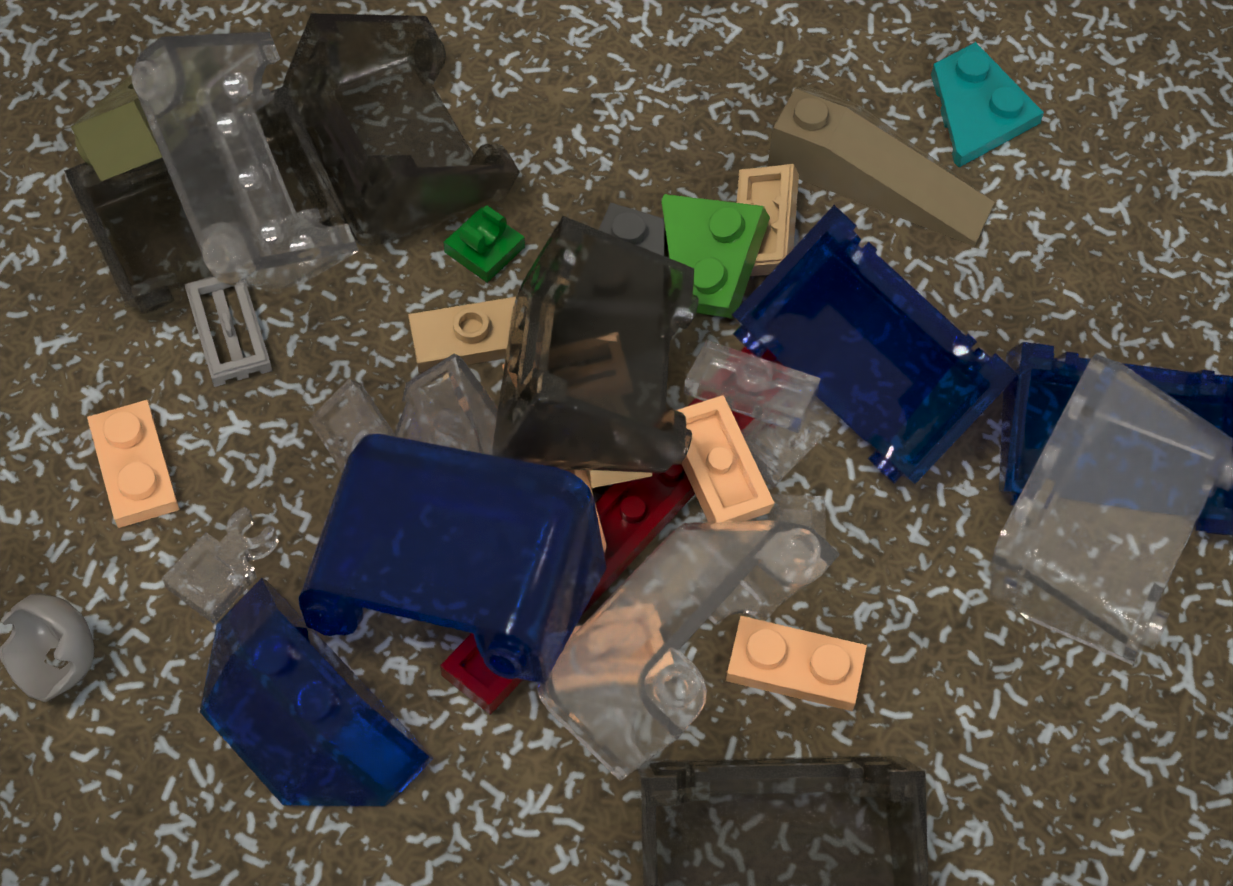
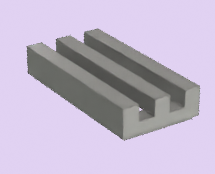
M242 269L184 284L214 387L226 384L225 380L237 377V380L249 378L248 374L260 371L261 374L272 371ZM233 286L235 287L255 355L245 358L242 355L223 289ZM210 292L214 299L232 360L223 364L219 362L200 295Z

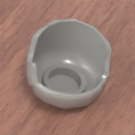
M42 593L30 594L13 606L11 611L1 618L3 625L12 624V632L7 641L0 647V660L12 681L28 697L46 703L78 684L91 668L94 657V643L89 626L82 614L67 600ZM52 648H56L54 652L56 660L68 661V664L61 669L45 663L46 654Z

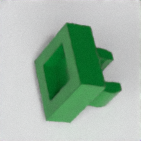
M486 205L484 208L481 207L443 242L444 252L488 283L525 248V237L507 225V220L504 216Z

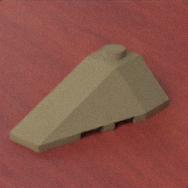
M810 86L795 88L773 127L767 167L794 164L799 173L800 180L976 246L995 202L859 104Z

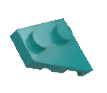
M976 42L934 63L931 77L936 95L941 100L942 107L940 111L944 127H948L953 146V161L958 167L965 165L1041 123L1044 112Z

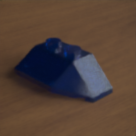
M261 578L216 624L200 713L282 805L385 807L401 794L434 759L267 580Z

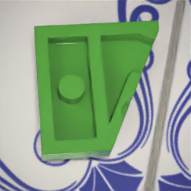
M664 194L661 202L677 303L681 309L695 313L736 319L770 220L765 207Z

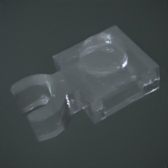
M246 507L237 510L229 518L226 526L227 535L220 542L205 532L162 577L166 589L211 623L215 624L257 579L254 567L248 562L264 558L275 549L278 543L275 528L268 525L257 537H244V532L252 526L254 521L251 511Z

